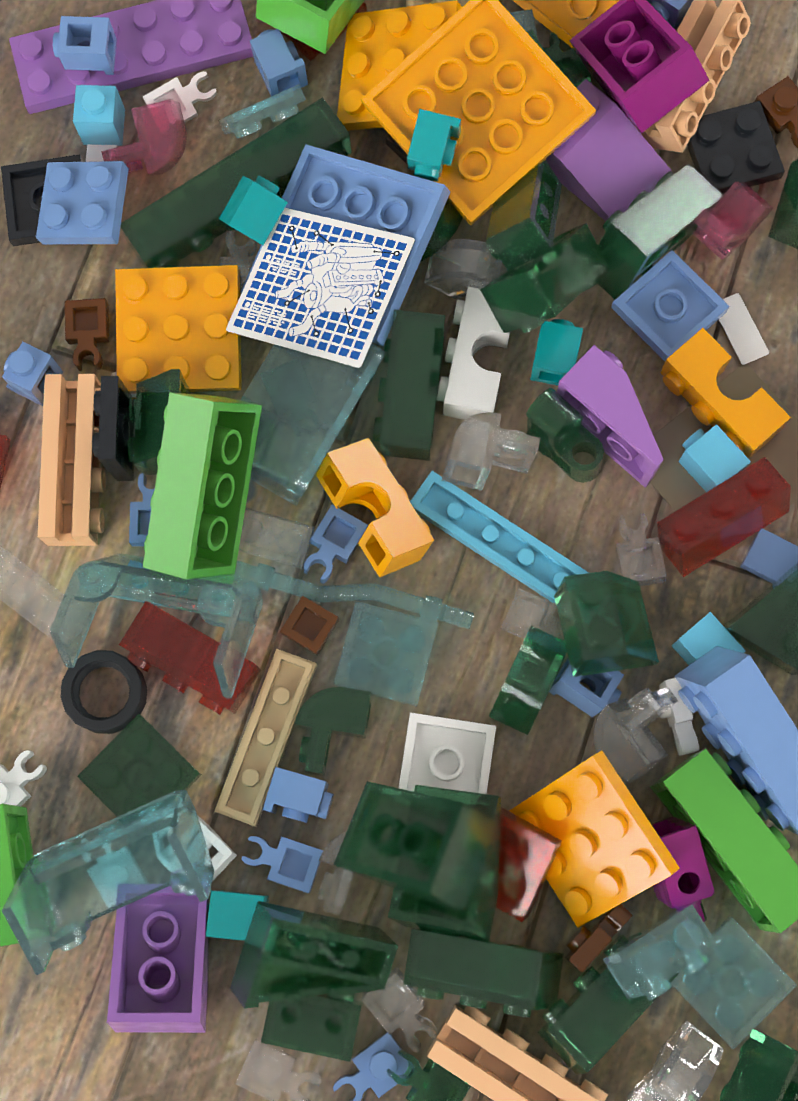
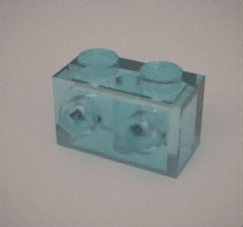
M691 904L673 912L603 958L628 1000L646 995L650 1001L669 990L673 986L669 978L681 970L687 976L705 966L710 961L706 953L717 947L718 944Z

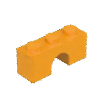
M702 328L666 359L660 372L664 376L663 382L673 394L677 396L682 395L692 405L691 410L702 424L706 426L711 425L712 427L717 424L749 459L778 434L791 417L762 387L751 397L744 400H732L724 396L717 386L716 378L725 371L732 357Z
M366 438L326 454L316 473V477L336 509L348 504H360L370 509L377 519L370 522L358 544L379 578L420 561L434 541L427 523L415 511L409 501L406 490L398 484L387 467L384 456L376 450L371 440Z

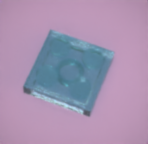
M300 84L218 121L224 135L234 132L237 139L262 129L260 120L270 116L274 123L298 113L299 109L296 104L305 101L306 98Z
M356 601L336 672L334 686L418 707L439 622Z
M728 917L666 979L733 1050L797 986L733 917Z

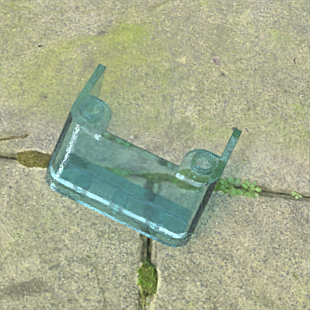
M123 553L86 562L75 570L49 631L65 667L74 668L100 601L108 597L200 613L201 618L206 623L225 628L213 664L223 697L232 699L263 605L261 588L255 579L240 574L183 579L143 568L144 557Z
M178 790L53 845L36 854L25 864L2 909V913L36 975L45 972L54 950L61 948L62 951H67L81 944L86 939L85 933L90 928L94 919L168 886H171L174 893L184 892L186 896L196 894L200 902L209 899L214 867L195 806L186 790Z

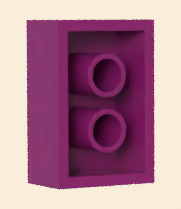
M619 0L569 40L589 73L641 133L710 81L692 46L647 0Z

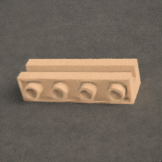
M693 0L677 32L692 46L710 81L641 133L653 149L683 153L690 138L695 134L706 107L715 96L716 88L725 71L732 64L736 50L742 39L748 34L751 22L741 0H722L719 7L716 6L714 0Z
M45 374L37 537L47 546H98V533L104 532L105 514L103 508H99V494L106 490L105 468L101 467L98 457L94 456L92 448L93 433L99 431L100 416H96L94 410L95 391H101V383L95 374H78V381H66L62 374Z
M469 1003L464 1010L456 1004L454 1005L427 1051L428 1058L494 1101H605L609 1095L586 1079H584L580 1086L565 1075L569 1068L550 1055L545 1054L542 1060L526 1051L530 1043L510 1029L506 1028L502 1035L489 1027L487 1024L491 1017Z

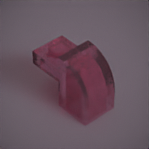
M168 99L131 109L139 142L101 151L103 160L123 161L129 168L128 173L143 170L142 162H145L149 175H160L169 171L182 157L187 140L180 102Z
M735 182L714 208H704L693 222L698 227L692 234L723 260L732 254L756 230L774 207L745 182Z

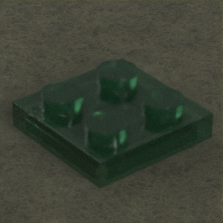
M138 714L77 777L136 837L141 838L202 774L143 715Z

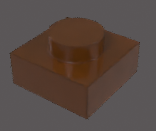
M302 595L280 630V633L318 656L339 622V617Z

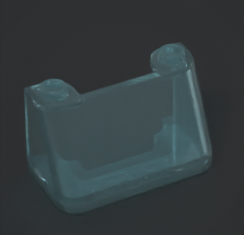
M371 343L362 366L357 368L273 345L240 401L262 405L250 479L297 506L326 454L363 395L367 385H369L386 352Z

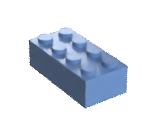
M716 646L675 675V678L682 687L678 694L687 708L693 713L697 711L706 725L702 727V731L708 741L716 749L721 748L729 760L727 764L732 771V778L739 785L745 784L761 808V811L757 813L763 821L769 819L781 831L787 829L798 835V729L749 654Z

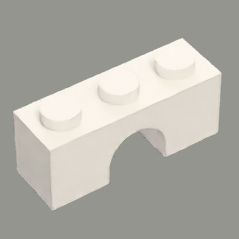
M468 286L465 301L457 300L453 324L460 325L457 339L449 338L445 362L452 363L449 377L441 376L437 401L444 402L443 416L492 425L501 373L481 368L475 362L473 355L485 346L507 348L517 295Z

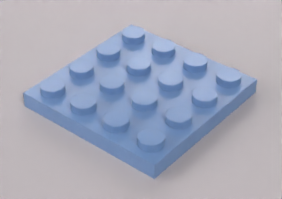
M305 144L282 196V199L288 202L285 208L415 239L372 340L373 343L384 346L450 195V190L444 184ZM261 245L259 248L256 258L240 291L241 294L263 245Z

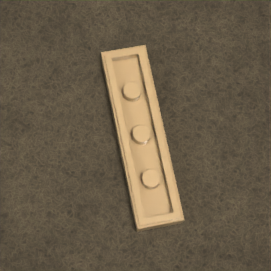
M276 649L214 812L257 827L275 767L279 768L317 668V663Z

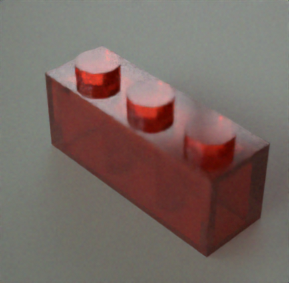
M763 457L657 522L659 547L680 574L685 577L787 514L790 509L791 486L766 457Z
M147 600L119 643L122 648L129 652L127 658L132 664L146 672L149 671L151 666L165 673L162 679L164 683L183 694L188 687L202 695L198 702L219 715L222 714L224 709L233 714L237 712L261 672L257 664Z

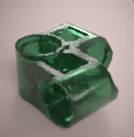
M548 388L538 396L526 413V436L539 452L550 458L571 479L582 483L590 482L601 472L604 455L603 444L581 424L584 418L583 415L553 388ZM580 452H587L595 460L590 464L583 465L576 462L573 456Z

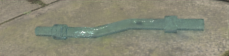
M238 560L235 574H229L230 576L252 582V587L265 591L273 588L299 597L303 595L309 600L319 603L374 600L420 614L419 619L432 623L440 620L466 629H470L474 617L472 612L442 604L443 599L427 594L425 598L376 583L320 586L275 572L276 568L259 563L258 566H254Z

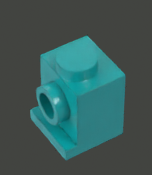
M419 109L407 156L408 169L414 170L416 177L438 181L439 177H441L443 165L451 166L457 141L450 139V137L459 138L461 119Z

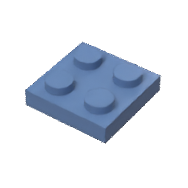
M123 161L47 163L36 238L43 245L118 244L129 168Z
M673 250L615 299L611 306L664 361L702 328L705 330L709 329L730 307Z

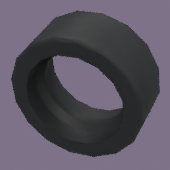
M95 650L80 656L68 667L62 679L60 698L66 714L75 724L94 733L114 734L127 729L140 717L146 705L147 685L143 673L130 659L114 651ZM101 667L114 668L120 671L127 679L129 685V698L124 708L110 717H96L89 714L82 706L79 697L80 686L84 678L91 671Z

